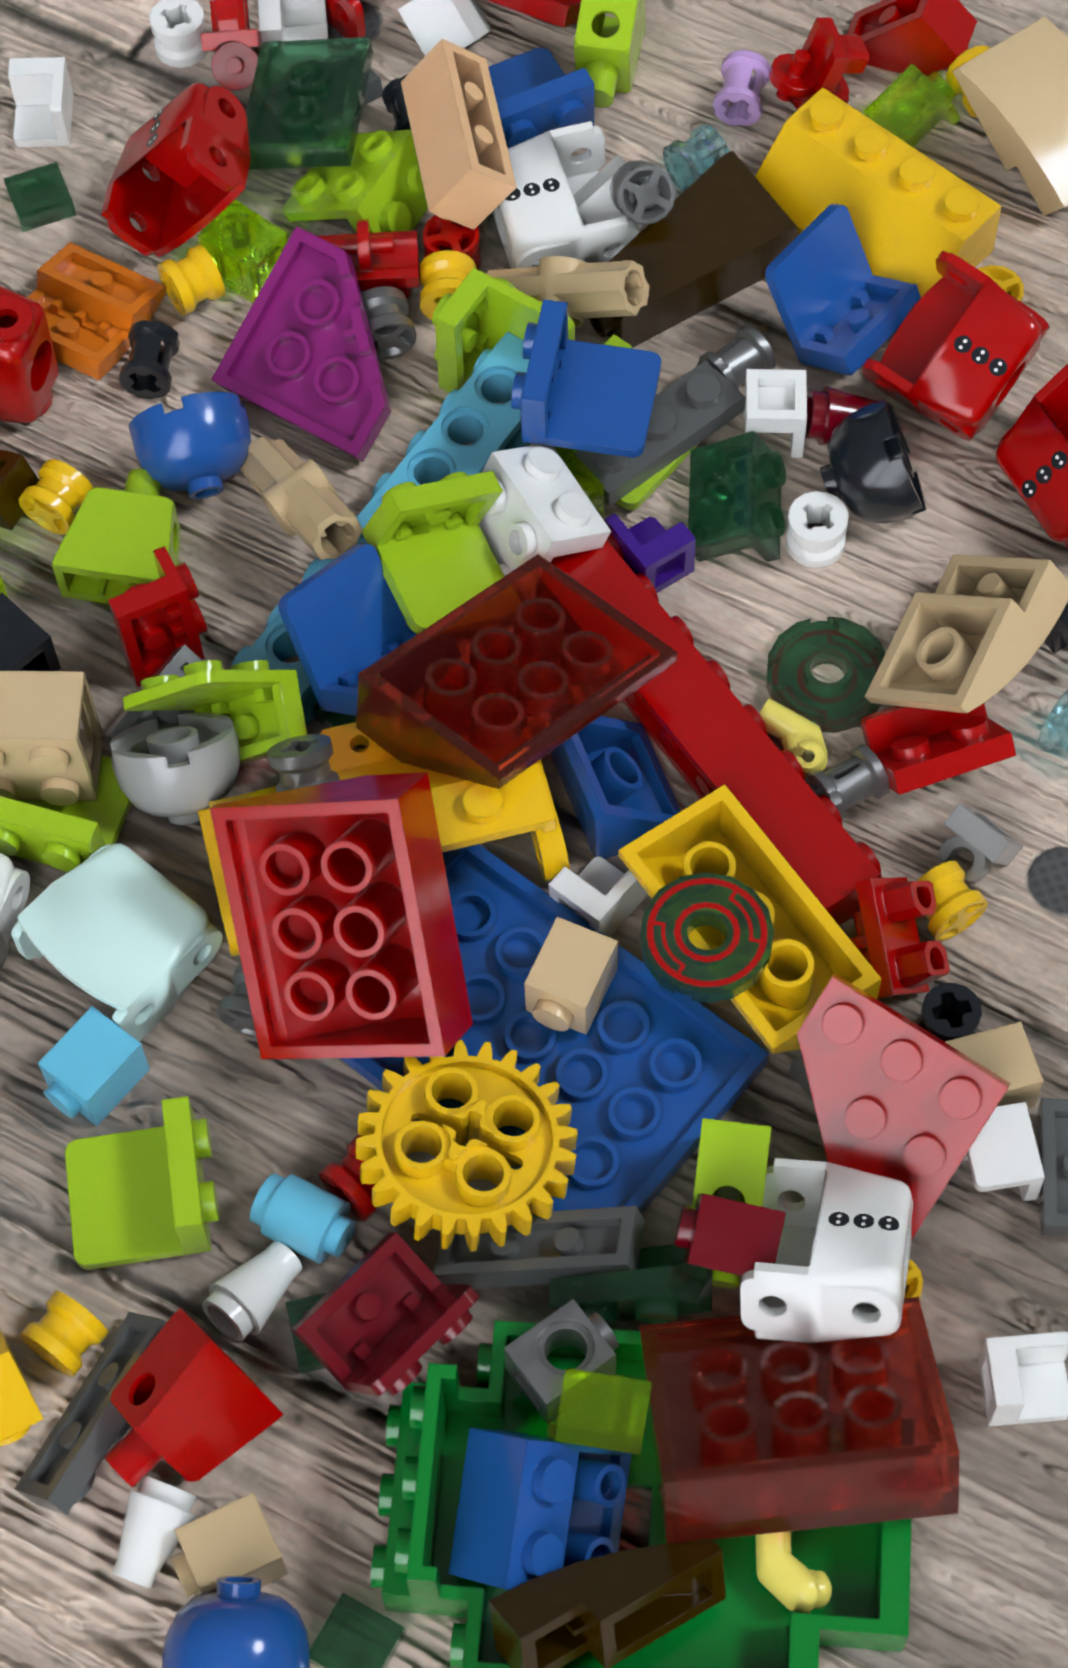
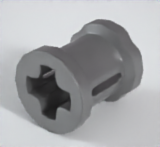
M744 325L735 333V340L716 353L706 352L699 357V362L697 363L698 366L707 360L738 389L739 386L746 382V369H774L776 360L774 352L765 337L757 329Z
M863 744L851 750V758L826 772L815 770L806 775V783L818 797L820 795L827 796L836 806L842 819L845 818V810L871 796L880 799L890 793L888 776L882 763L875 753Z

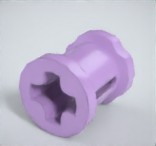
M738 50L727 54L721 66V74L724 78L723 86L716 93L713 100L715 115L722 122L732 126H750L760 119L763 109L760 94L762 88L770 80L768 72L771 67L762 55L753 51ZM752 70H755V76H752ZM729 100L732 102V106H731V107H729V105H728V104H729Z

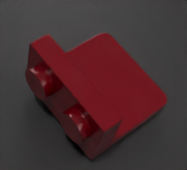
M389 1232L291 1328V1331L345 1390L373 1396H380L387 1391L393 1396L406 1388L418 1376L423 1368L418 1359L437 1340L441 1345H444L453 1340L468 1326L473 1318L468 1309L478 1300L479 1294L469 1284L441 1283L396 1232Z

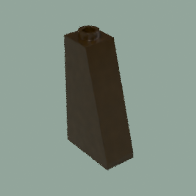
M732 150L720 157L675 199L673 208L666 217L656 223L648 224L609 261L633 260L643 266L644 276L649 284L647 306H642L637 316L589 318V321L600 337L608 336L610 338L614 334L634 348L764 279L768 265L796 238L797 226Z

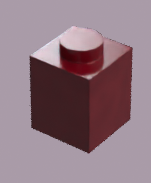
M699 1193L697 1194L695 1207L685 1204L682 1206L674 1246L686 1248L683 1263L743 1276L745 1272L754 1270L755 1262L776 1263L786 1212Z

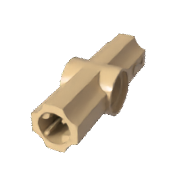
M547 256L539 259L538 267L488 270L487 275L493 278L500 277L509 281L517 290L542 303L543 299L567 302L568 316L573 320L575 328L582 327L586 318L637 316L639 309L642 306H647L649 284L645 279L643 266L633 260L587 263L571 257Z
M262 436L249 445L247 459L241 470L249 484L261 495L273 517L290 538L297 534L320 560L336 559L357 544L359 536L362 534V526L354 512L350 511L344 502L340 500L330 481L311 458L303 462L282 439L269 440Z

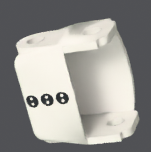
M591 121L549 130L508 149L517 188L492 211V215L511 269L538 267L539 259L547 256L571 257L587 263L609 262L639 234L636 223L627 221L626 216L586 224L579 214L573 195L598 173L597 170L602 168L605 163V138L602 129L593 126ZM578 149H588L582 155L570 156L574 151ZM622 243L616 249L609 250L607 248L611 244Z
M775 1158L774 1166L767 1167L762 1207L786 1212L776 1263L755 1262L754 1270L747 1271L742 1276L740 1286L742 1323L747 1328L754 1330L756 1338L805 1343L887 1336L896 1332L902 1319L911 1249V1220L914 1203L909 1186L895 1179L829 1162ZM785 1191H795L800 1193L804 1200L799 1203H791L784 1200L780 1194Z

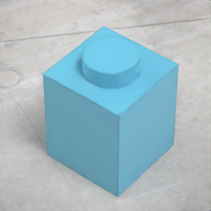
M93 1006L38 1062L48 1086L44 1091L47 1099L67 1117L73 1119L80 1113L95 1126H98L150 1070L142 1044Z

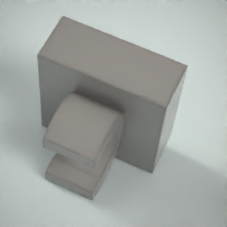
M959 803L944 822L948 828L959 836L951 837L942 844L938 858L943 862L952 861L960 850L968 848L973 853L974 863L966 872L965 879L968 882L977 883L988 874L991 861L1008 866L1022 849L1023 845L975 807Z

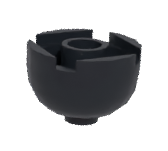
M883 399L864 406L844 417L833 429L827 444L830 464L820 467L826 491L839 499L843 498L850 511L867 522L889 523L926 511V501L917 471L913 472L908 456L910 450L890 403Z

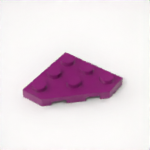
M296 226L211 380L219 387L238 395L251 404L364 462L392 410L353 261L343 249Z

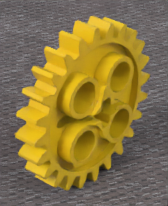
M459 1040L454 1047V1056L429 1057L428 1063L423 1065L415 1057H404V1077L386 1069L383 1072L382 1089L384 1092L369 1089L367 1093V1110L369 1112L359 1113L358 1134L362 1137L356 1138V1159L364 1161L360 1164L361 1184H375L372 1188L373 1206L380 1207L394 1202L391 1207L390 1218L392 1226L396 1227L409 1218L414 1219V1239L417 1241L423 1239L432 1228L439 1230L441 1249L445 1250L451 1245L455 1234L465 1235L470 1251H477L480 1234L488 1232L499 1247L505 1246L506 1231L509 1225H512L524 1236H528L531 1234V1212L548 1220L552 1216L554 1203L551 1197L564 1199L567 1194L569 1181L566 1176L574 1175L577 1154L571 1151L576 1149L578 1131L576 1128L568 1126L572 1114L571 1104H556L560 1085L557 1082H551L538 1087L541 1066L538 1063L520 1072L516 1069V1050L512 1049L501 1061L492 1059L491 1042L486 1041L480 1048L477 1056H469L463 1040ZM452 1098L461 1101L465 1105L450 1109L441 1106L437 1102ZM512 1125L520 1127L526 1133L520 1136H509L503 1134L498 1129L503 1126ZM422 1151L431 1154L435 1159L429 1162L418 1163L411 1161L406 1156L413 1152ZM521 1166L520 1169H512V1168H510V1167ZM484 1179L491 1181L497 1187L490 1191H479L473 1189L467 1183L473 1180Z

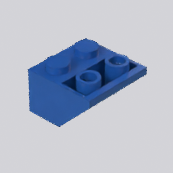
M470 1427L448 1574L511 1590L530 1579L570 1564L618 1552L632 1449L523 1432Z

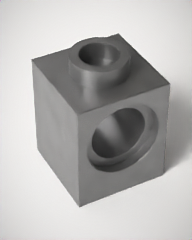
M572 1299L504 1347L506 1370L548 1425L616 1376V1353L614 1350L619 1347V1343L608 1324L597 1312L586 1316L576 1301ZM562 1346L577 1348L586 1357L581 1365L571 1370L557 1369L548 1362L547 1358L553 1350Z

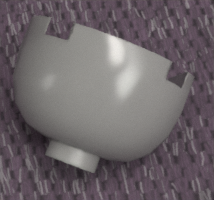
M185 713L177 715L179 726L159 730L157 719H153L123 730L112 738L110 743L113 755L111 758L113 771L122 792L136 808L153 816L168 817L171 824L185 825L200 821L197 811L210 808L208 803L210 801L225 798L233 789L240 766L239 742L232 720L228 716L215 713Z

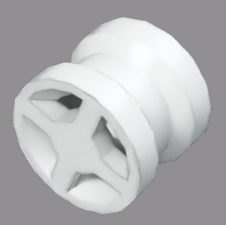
M161 0L152 8L149 19L152 33L155 36L156 55L161 62L171 67L183 68L200 62L207 55L208 51H202L201 34L207 33L204 29L203 8L197 1Z
M821 491L804 493L794 500L789 508L785 545L788 554L795 562L805 567L822 568L830 566L839 560L845 548L849 518L846 505L838 497ZM820 523L823 526H814L810 529L807 527V524Z

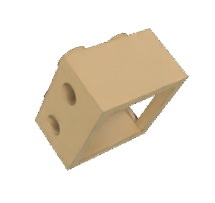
M0 671V796L13 800H43L57 806H68L77 801H97L103 740L100 738L104 734L85 673L80 671ZM80 720H82L84 729H80Z

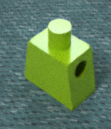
M581 0L574 39L575 71L585 68L593 80L594 107L596 108L611 106L615 92L628 93L632 90L646 27L645 0ZM610 13L615 17H607L605 14Z
M145 469L129 471L123 491L96 487L88 491L52 562L61 597L109 604V599L123 594L129 588L138 584H147L160 578L153 550L163 546L166 547L174 565H178L181 534L175 503L168 497L159 496L162 486Z
M702 1118L693 1207H695L697 1194L699 1193L760 1207L763 1206L771 1126ZM699 1267L698 1282L713 1287L738 1288L740 1276Z

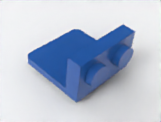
M542 47L488 67L508 149L549 130L589 121L594 126V82L585 68L565 75L551 52Z
M830 204L768 265L765 272L766 282L799 362L852 376L861 368L866 359L897 331L905 317L921 299L916 284L872 274L846 206L840 204Z
M543 299L538 323L528 322L525 331L523 359L529 360L527 372H516L512 389L511 407L512 409L521 410L522 442L630 458L640 456L645 450L661 372L660 356L652 351L568 340V303Z
M356 544L282 596L278 604L281 618L322 711L358 716L361 719L377 717L387 712L393 705L392 700L409 687L419 685L431 679L436 674V667L456 653L447 631L436 630L427 634H417L407 626L403 614L383 576V567L375 547L370 544Z

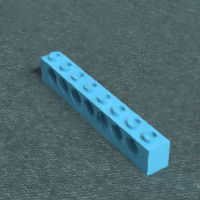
M506 332L493 349L487 348L481 353L474 365L471 377L460 390L454 389L447 395L436 420L427 431L421 430L412 438L405 458L393 473L386 472L381 476L373 489L371 500L358 516L355 514L363 529L382 503V496L392 487L404 482H414L416 486L437 482L455 472H465L467 475L482 473L492 452L526 447L531 444L522 442L521 410L512 409L511 407L512 389L516 372L526 373L529 363L528 359H523L524 340ZM463 443H473L470 445H460ZM363 533L359 536L357 544H368ZM316 558L306 569L302 582L335 559L320 560ZM277 605L267 620L264 632L252 646L247 645L237 653L231 666L247 661L267 660L270 670H296L305 725L307 727L321 708L301 662H283L287 658L298 655Z

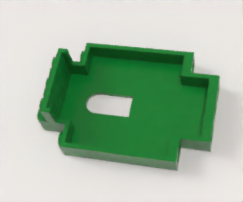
M495 1320L493 1342L480 1343L478 1352L477 1385H487L488 1388L460 1386L457 1365L428 1363L426 1384L410 1383L403 1389L402 1404L389 1405L386 1425V1447H396L397 1451L394 1474L382 1473L380 1481L379 1517H389L387 1544H374L371 1563V1588L382 1589L381 1595L386 1611L467 1617L466 1623H453L450 1668H511L496 1650L489 1600L509 1590L448 1574L470 1427L523 1432L632 1449L627 1488L652 1490L648 1546L667 1543L714 1541L722 1549L726 1599L610 1668H818L819 1645L902 1652L909 1637L914 1420L828 1414L831 1345L611 1329L619 1343V1347L614 1350L616 1353V1376L547 1425L507 1372L504 1347L538 1323ZM562 1346L553 1350L547 1360L557 1369L571 1370L581 1365L586 1357L577 1348ZM755 1514H790L792 1555L809 1570H822L830 1579L832 1595L829 1603L824 1608L813 1609L810 1613L790 1611L759 1582L756 1574ZM588 1651L561 1668L604 1667Z

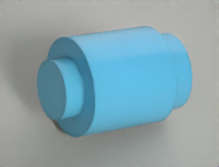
M277 1173L271 1174L259 1189L252 1204L249 1217L252 1223L261 1227V1234L273 1241L281 1242L290 1250L318 1264L323 1263L330 1254L339 1257L348 1246L356 1226V1221L349 1218L351 1212L350 1202L294 1174H290L286 1178Z

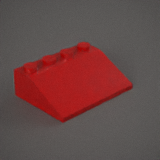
M428 772L365 775L218 803L211 807L210 811L261 1059L446 1056L473 1025Z

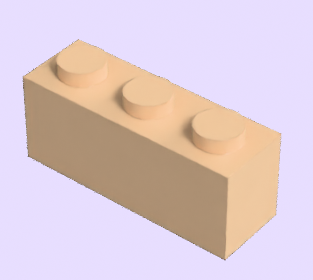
M441 39L401 81L429 212L436 214L444 220H451L474 230L517 186L486 58Z

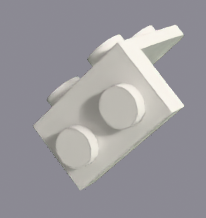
M538 444L492 452L482 473L493 471L503 490L480 521L479 526L516 598L515 607L509 614L504 616L506 619L522 616L553 557L602 548L611 533V530L553 446Z

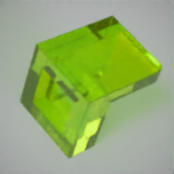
M574 1368L566 1369L563 1374L556 1422L549 1421L547 1436L558 1442L640 1455L652 1382L641 1377L617 1373L611 1375Z

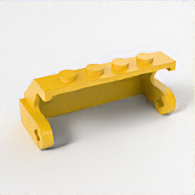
M386 715L335 726L321 731V735L329 736L331 739L334 753L329 759L330 768L338 773L340 780L365 775L428 772L442 853L530 832L537 864L544 882L552 881L564 867L570 870L564 837L533 733L523 735L519 729L427 751L423 734ZM357 745H365L368 747L355 751L352 750ZM276 786L208 802L209 807L211 808L218 803L276 793ZM210 808L197 812L231 957L240 955L211 811Z

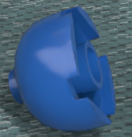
M215 391L190 394L181 397L183 404L181 409L165 414L162 403H159L136 415L128 424L141 468L145 469L162 487L173 492H188L190 499H205L220 494L224 490L223 483L235 477L247 459L248 448L251 444L249 420L244 402L240 403L239 396L234 393Z
M249 1576L221 1577L217 1579V1591L194 1596L175 1615L166 1633L162 1668H310L308 1631L299 1612L284 1598L261 1592V1579Z

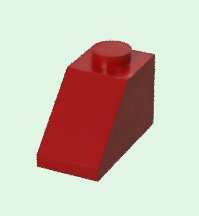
M882 0L855 12L846 35H860L870 58L867 65L921 79L940 70H948L953 61L969 49L968 45L977 20L959 0Z

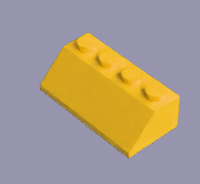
M823 87L785 121L755 175L756 179L795 223L798 235L830 204L846 206L872 274L916 284L921 298L943 277L936 270V258L941 251L948 252L949 254L952 252L976 268L994 250L1001 205Z
M725 784L618 850L620 859L655 904L672 887L697 878H715L733 883L749 893L759 904L765 916L768 930L764 953L757 965L747 975L735 982L720 987L772 1054L800 1049L797 1032L834 974L839 975L870 996L878 999L881 977ZM698 884L674 893L664 902L660 910L674 928L676 920L682 911L693 904L703 902L716 903L733 913L738 920L741 931L739 944L730 955L722 960L713 962L700 961L714 980L725 979L740 972L751 962L760 943L749 941V926L746 917L728 899L733 890L720 885ZM737 893L734 899L745 908L750 916L753 925V938L761 939L760 923L755 910L743 896ZM703 908L687 915L682 922L680 933L683 940L694 953L703 956H713L720 954L729 947L733 940L734 930L732 922L725 914L716 909Z

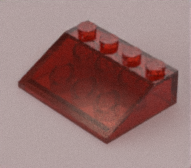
M537 554L358 674L356 728L401 763L500 789L677 661L678 652Z
M919 1297L904 1298L899 1328L891 1335L814 1343L756 1338L754 1330L747 1328L742 1323L741 1315L639 1326L658 1489L667 1543L693 1542L958 1514L960 1451Z

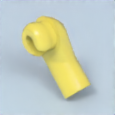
M768 698L759 713L766 725L767 732L780 739L783 749L789 750L796 757L803 769L805 778L807 774L815 770L823 771L828 762V755L820 727L782 704Z
M755 1514L756 1574L759 1582L790 1611L810 1613L813 1609L824 1608L829 1603L832 1595L830 1579L822 1570H809L792 1555L790 1514Z

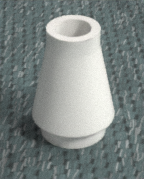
M273 1241L263 1252L209 1286L210 1295L203 1301L202 1308L211 1323L233 1341L241 1342L248 1334L258 1335L292 1280L302 1271V1264L286 1245Z
M145 1476L137 1492L130 1490L118 1557L112 1574L151 1589L157 1574L179 1543L174 1529L193 1521L196 1517L190 1512L197 1496Z

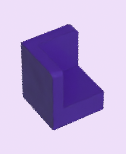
M615 513L604 519L611 530V534L620 545L624 561L635 574L643 573L651 581L657 593L694 572L696 538L683 522L665 530L655 517H648L628 529Z

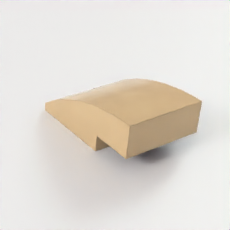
M1044 16L953 70V73L1004 168L1008 171L1017 166L1042 215L1046 216L1068 206V37Z
M953 554L935 593L915 592L864 697L874 704L969 713L1004 688L1024 668L1043 644L1068 602V579L1051 560Z

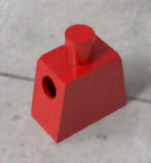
M180 1307L112 1391L111 1403L133 1429L104 1456V1459L132 1488L162 1459L167 1461L187 1482L199 1481L274 1424L283 1413L256 1383Z

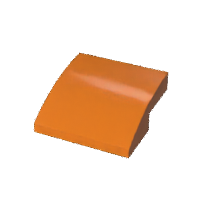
M69 242L37 269V289L27 298L38 302L45 311L57 361L100 381L130 348V341L128 339L130 327L141 320L150 321L165 296V285Z

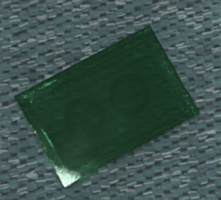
M370 37L262 42L246 109L251 157L249 170L351 166L373 58Z

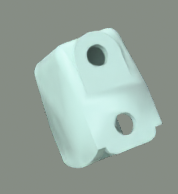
M121 843L107 844L99 848L85 862L51 883L17 916L19 921L11 932L17 950L27 960L35 957L40 959L44 956L54 968L73 984L94 998L116 1008L112 1021L139 1042L174 1008L193 979L215 957L223 941V934L209 923L207 913L200 905L129 847Z

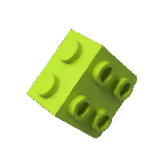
M411 129L379 130L376 132L354 134L339 133L332 136L320 148V156L307 174L294 184L291 190L292 195L282 208V212L289 221L347 219L356 233L357 220L369 219L370 233L413 231L427 211L428 205Z
M473 268L453 294L447 293L440 299L433 313L432 324L435 326L436 334L434 358L437 361L439 388L449 393L454 389L460 390L471 377L474 365L481 353L487 348L493 349L506 332L524 340L528 322L538 323L542 302L517 290L513 284L503 278H493ZM568 316V340H575V324Z
M493 471L467 475L465 472H455L437 482L417 486L414 482L398 484L382 496V503L362 530L367 543L375 547L382 563L383 576L409 628L414 633L427 634L436 630L449 629L505 616L516 605V598L479 526L480 521L503 492Z
M221 660L191 663L183 667L185 676L161 675L147 678L141 681V691L122 697L124 711L194 710L195 713H215L228 716L232 720L238 737L240 765L268 757L267 751L278 742L307 735L296 670H270L267 660L238 663L230 667L231 670H223Z
M104 755L101 757L97 801H77L72 805L57 806L43 800H13L0 796V853L50 865L61 871L70 872L85 862L99 848L107 844H115L132 802L119 787L113 771L112 757Z
M188 1096L161 1100L164 1126L75 1139L66 1146L65 1161L74 1258L81 1268L91 1270L212 1251L209 1223L220 1220L219 1206L214 1180L204 1182L202 1159L212 1158L211 1136L207 1118H195Z

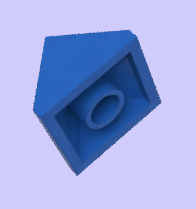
M558 708L551 714L552 760L594 858L599 856L607 859L618 855L619 849L681 812L643 724Z

